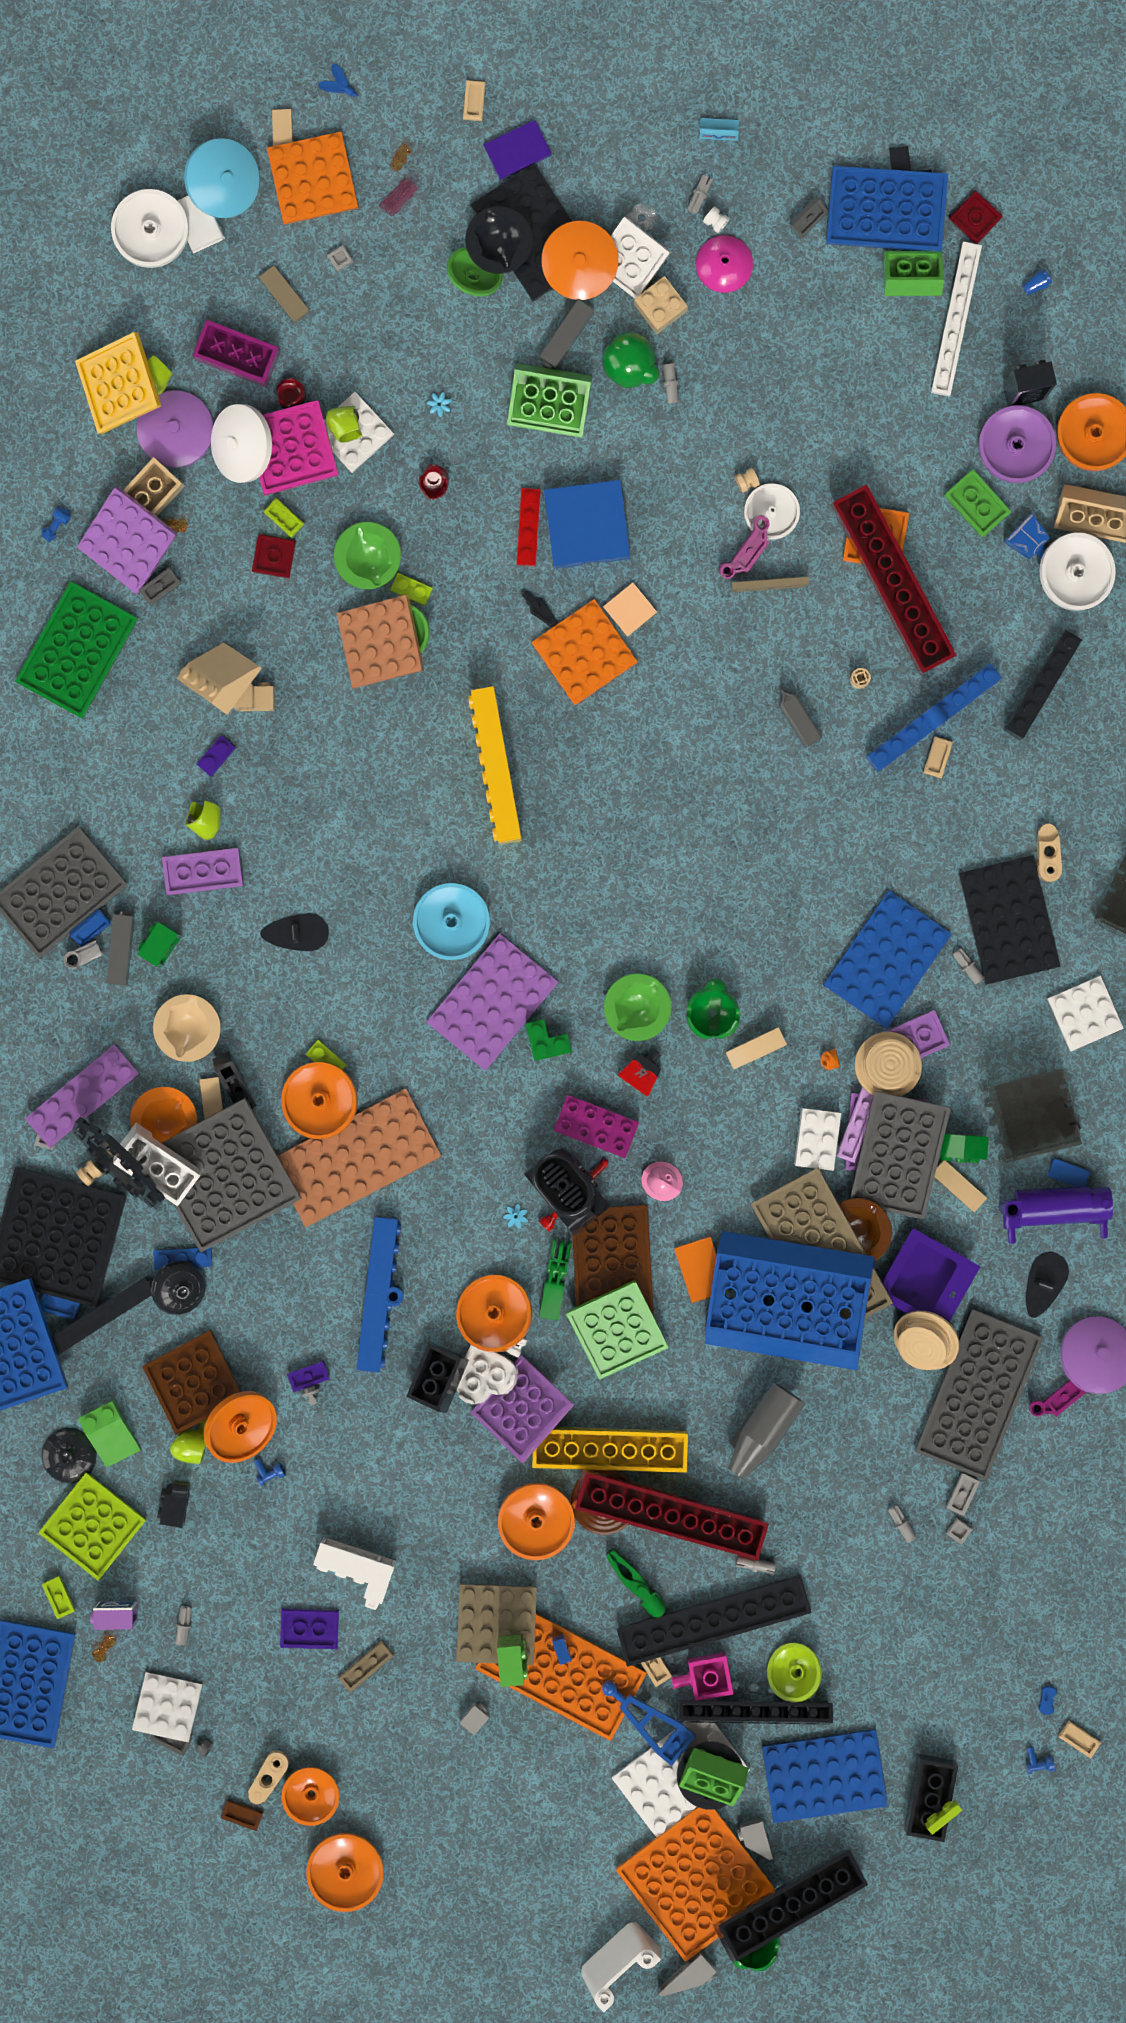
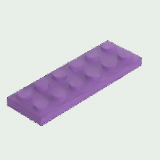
M113 1045L25 1119L48 1147L51 1148L73 1130L74 1123L80 1116L84 1119L89 1117L138 1076L139 1073L120 1050Z

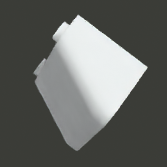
M631 1922L582 1966V1977L595 2003L603 2012L614 2002V1995L608 1987L635 1962L645 1969L654 1967L661 1960L660 1946L638 1923Z

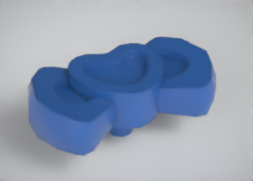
M1045 1686L1041 1689L1042 1700L1038 1709L1042 1714L1050 1715L1054 1713L1052 1706L1054 1703L1053 1697L1058 1692L1052 1686Z

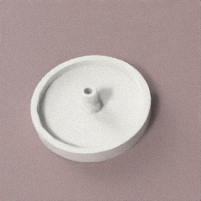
M765 484L756 488L749 495L744 508V517L751 531H753V518L755 516L763 515L767 517L770 521V526L767 529V540H776L787 536L793 531L799 520L800 507L796 496L785 486ZM762 519L758 521V525L762 523Z

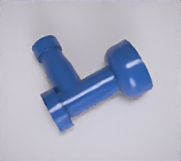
M261 1459L254 1462L259 1472L256 1478L260 1486L265 1485V1482L276 1476L279 1478L286 1476V1472L280 1462L276 1463L273 1470L267 1472L262 1464Z
M1034 1747L1026 1748L1029 1762L1026 1763L1028 1774L1047 1769L1049 1772L1055 1771L1052 1755L1047 1756L1045 1761L1037 1762Z

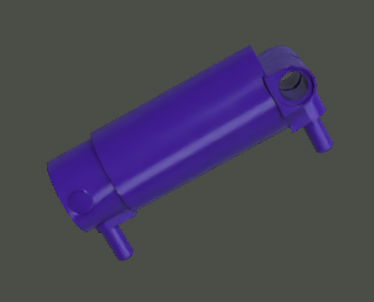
M1088 1186L1016 1190L1014 1199H1006L1000 1203L999 1211L1003 1215V1227L1008 1230L1009 1244L1016 1243L1015 1228L1076 1223H1100V1238L1105 1239L1108 1238V1220H1111L1113 1217V1198L1110 1187L1089 1188ZM1012 1204L1013 1211L1008 1213L1007 1208Z

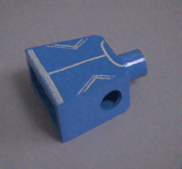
M1031 513L1004 543L1028 560L1035 553L1042 559L1047 549L1044 544L1050 537Z

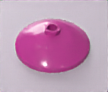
M720 235L709 239L702 245L696 258V270L702 283L709 289L720 293L733 292L744 286L749 280L753 270V258L749 248L743 241L733 236ZM727 258L729 262L724 264L722 259Z

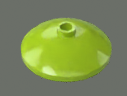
M788 1643L779 1647L772 1654L768 1662L767 1678L773 1692L785 1701L801 1702L810 1698L818 1689L822 1678L819 1658L812 1649L800 1643ZM799 1669L802 1672L801 1676L797 1674V1671Z

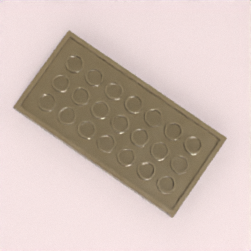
M819 1167L751 1203L770 1239L867 1255ZM874 1267L865 1318L893 1304L892 1298ZM805 1301L806 1305L811 1311L813 1309L812 1304L808 1301ZM843 1308L840 1310V1314L843 1318H849L851 1311L848 1308Z

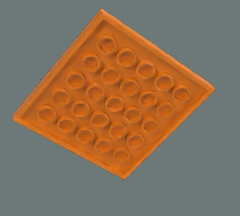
M696 1807L657 1838H654L616 1867L617 1873L685 1962L718 1938L713 1924L776 1889L716 1809L706 1810Z

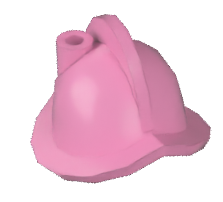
M652 1163L648 1165L642 1175L644 1190L652 1198L659 1201H669L677 1197L682 1190V1176L679 1170L670 1163Z

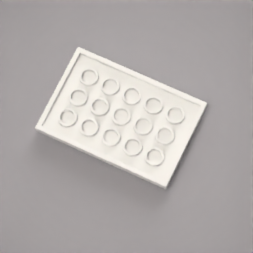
M683 1723L696 1734V1737L672 1766L657 1755L651 1747L612 1776L613 1781L656 1838L696 1808V1806L684 1798L677 1783L679 1761L689 1748L701 1742H719L734 1750L739 1756L742 1765L748 1767L716 1723ZM675 1730L657 1742L660 1748Z

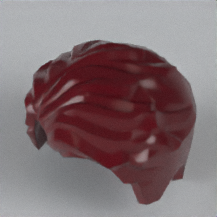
M287 378L276 387L277 401L283 409L304 404L306 400L305 387L295 378Z
M429 464L424 473L419 477V487L428 499H438L446 493L449 485L447 470L441 466Z

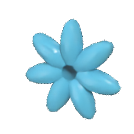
M444 392L440 394L439 398L435 393H432L434 401H427L428 405L433 406L430 413L432 414L437 411L439 417H441L443 410L450 412L447 404L451 403L452 400H444Z
M519 1204L515 1206V1209L507 1207L510 1214L504 1215L503 1218L510 1220L508 1227L515 1223L516 1227L520 1229L521 1222H528L523 1217L527 1213L526 1209L520 1211Z

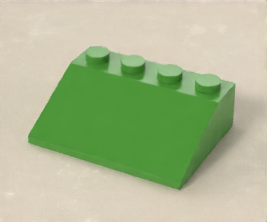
M517 363L514 372L507 425L582 438L593 376Z

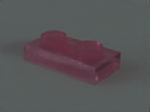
M404 178L379 207L385 213L393 216L400 211L407 200L413 197L414 193L418 190L417 186Z

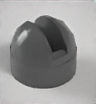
M201 1740L199 1742L201 1745H197L196 1749L200 1755L206 1757L213 1744L207 1740Z

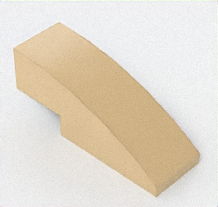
M778 1027L727 1051L726 1055L733 1069H736L787 1044Z

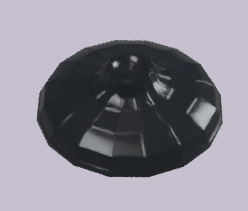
M177 1260L167 1263L158 1270L152 1280V1299L157 1307L167 1314L181 1315L191 1312L200 1304L205 1296L207 1286L205 1275L197 1265L189 1261Z
M63 1428L55 1431L46 1439L42 1447L41 1460L45 1471L53 1479L61 1483L73 1484L79 1482L86 1472L89 1474L92 1472L96 1464L97 1452L86 1434L77 1428Z

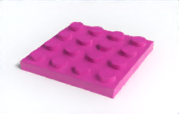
M318 400L263 415L268 423L272 438L270 461L266 470L259 477L264 496L339 476Z

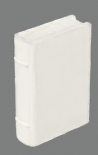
M189 196L177 200L188 219L189 234L187 241L193 254L225 239L216 217L209 216L200 211L193 204Z

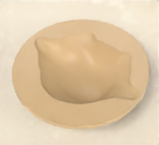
M188 994L175 996L166 1001L157 1011L153 1023L154 1038L159 1048L170 1058L183 1062L196 1061L208 1055L216 1046L221 1031L220 1019L214 1007L205 999Z
M882 1032L869 1037L860 1046L855 1057L857 1079L861 1086L873 1096L875 1090L903 1096L915 1087L921 1076L922 1062L918 1049L908 1038L898 1033Z
M928 1311L909 1312L902 1316L895 1326L894 1342L900 1355L908 1364L917 1369L937 1370L947 1367L955 1360L959 1352V1339L955 1329L947 1320L935 1313Z

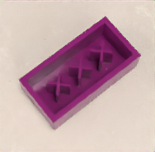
M206 320L192 356L195 361L267 388L280 355V350L274 345Z
M567 1094L554 1131L626 1158L639 1122Z

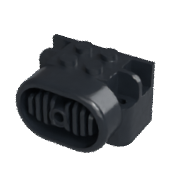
M561 1148L542 1157L524 1175L566 1227L576 1236L611 1206L596 1189L598 1184L590 1175H584L586 1170L578 1160L573 1161L566 1151Z

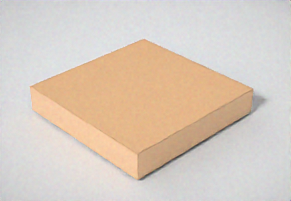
M631 583L603 606L627 637L657 613L634 583Z

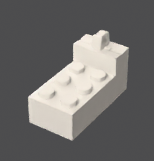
M138 1123L134 1124L120 1143L143 1166L144 1169L141 1172L144 1176L148 1174L156 1184L155 1187L162 1192L166 1199L177 1206L200 1177V1169L154 1139L152 1133ZM114 1156L113 1164L132 1176L133 1172L130 1169L128 1171L124 1169L120 1164L121 1160Z
M323 1537L313 1565L323 1572L333 1571L336 1576L346 1578V1576L354 1578L353 1581L359 1584L368 1583L364 1595L366 1599L365 1607L376 1610L379 1603L382 1604L396 1561Z

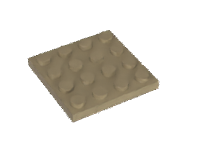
M460 1583L457 1662L498 1664V1636L521 1634L522 1640H526V1659L528 1665H534L537 1586Z

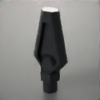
M527 590L521 595L526 600L525 603L530 607L532 615L551 628L557 623L544 600L536 599Z

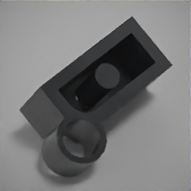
M174 1480L173 1484H167L166 1488H162L160 1499L163 1500V1506L159 1507L157 1518L160 1519V1525L183 1528L191 1489L190 1482Z

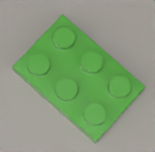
M971 470L944 495L981 538L1011 513L1008 507L974 470Z

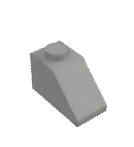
M762 1818L739 1823L740 1829L737 1832L740 1841H744L745 1847L769 1860L773 1859Z

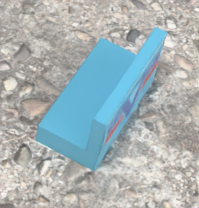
M700 118L699 139L737 141L739 120Z

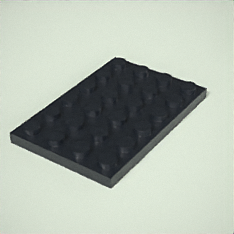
M534 163L470 204L476 215L484 209L503 206L514 209L527 220L533 236L532 249L524 264L514 270L513 273L532 302L553 289L546 280L542 269L544 245L557 228L572 222Z
M1034 855L958 873L982 973L985 977V985L1061 967Z

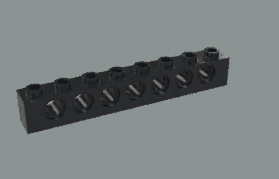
M679 1700L677 1702V1722L830 1725L833 1723V1703Z

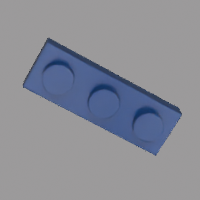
M211 1247L203 1252H200L198 1248L153 1251L154 1270H159L167 1263L177 1260L189 1261L198 1267H212Z

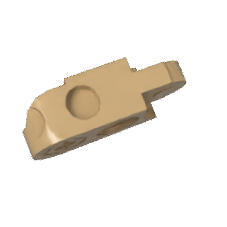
M1052 824L1041 826L1037 838V872L1039 878L1045 882L1056 881L1062 874L1060 837L1058 830ZM1047 846L1053 850L1051 857L1044 854V849ZM1048 867L1053 868L1052 874L1047 872Z
M273 1750L268 1754L248 1791L249 1800L252 1803L260 1804L265 1802L286 1772L290 1761L284 1752ZM278 1760L280 1766H275L274 1761ZM263 1775H270L272 1777V1781H264Z

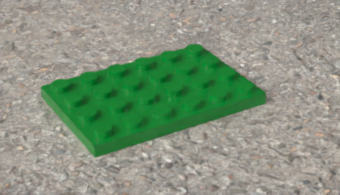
M70 581L15 682L84 719L135 627L138 618Z

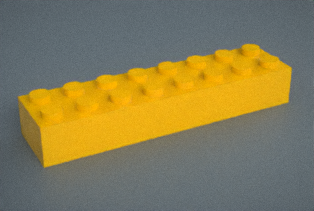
M494 686L471 690V695L468 696L470 709L475 711V714L471 716L474 728H478L475 738L477 747H481L482 752L478 753L480 764L485 766L482 776L484 785L488 784L489 788L485 793L488 804L491 803L492 805L489 815L491 822H495L496 827L492 829L494 841H498L499 845L522 841Z
M555 1427L533 1452L532 1468L687 1472L688 1432L677 1430Z

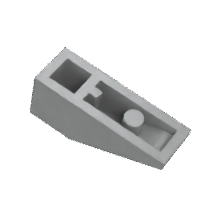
M700 1951L658 1988V1994L662 1997L701 1986L706 1981L709 1983L716 1976V1966Z

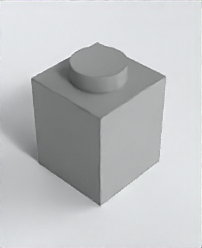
M474 1702L460 1719V1724L475 1735L489 1719V1709L482 1703L478 1705Z

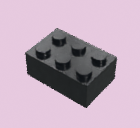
M428 1343L406 1397L437 1412L447 1413L469 1359L437 1344Z

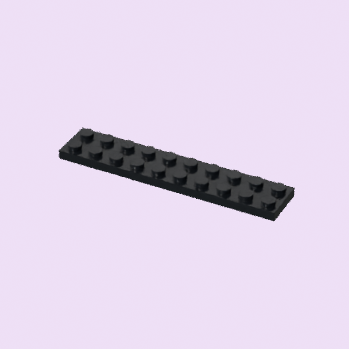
M798 1575L670 1612L660 1617H653L616 1628L628 1667L804 1616L812 1612L802 1577Z

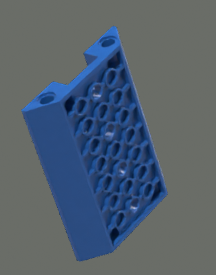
M722 1231L715 1263L705 1344L858 1370L875 1256ZM729 1288L734 1289L736 1297L728 1298L726 1290ZM764 1296H773L774 1303L767 1305L764 1302ZM805 1301L810 1302L813 1306V1309L809 1312L804 1311L802 1308V1303ZM848 1308L851 1311V1316L843 1318L840 1310Z

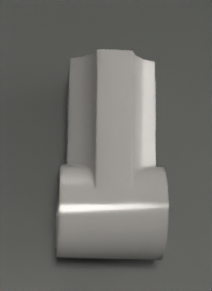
M95 940L74 951L68 952L64 956V964L70 969H77L103 954ZM71 955L78 957V963L74 966L68 963Z

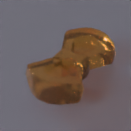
M106 1635L102 1638V1643L98 1644V1649L92 1652L93 1659L97 1662L106 1660V1652L109 1648L116 1645V1640L113 1636Z

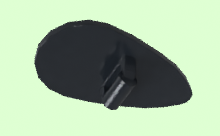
M311 913L294 915L274 921L260 932V936L268 943L297 951L318 950L325 945L329 935L328 925L325 920L317 914Z
M1043 1253L1032 1263L1025 1298L1027 1312L1031 1318H1036L1051 1306L1068 1279V1264L1057 1253Z

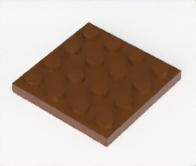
M211 1330L142 1366L175 1435L207 1420L210 1413L221 1401L233 1394L242 1392Z

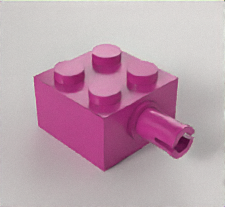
M725 1652L688 1658L690 1672L686 1675L671 1677L673 1689L685 1686L693 1687L695 1701L733 1694Z

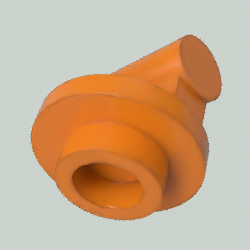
M835 1049L821 1054L820 1061L826 1070L841 1067Z

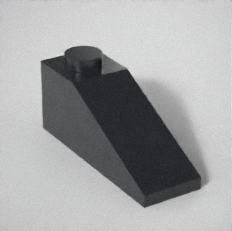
M230 1051L213 1058L214 1069L232 1102L236 1103L246 1098L251 1108L256 1107L257 1105Z

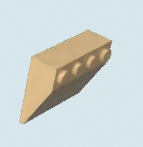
M223 642L189 662L180 671L177 679L228 715L262 668Z

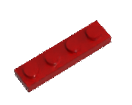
M521 488L517 565L536 567L541 489Z

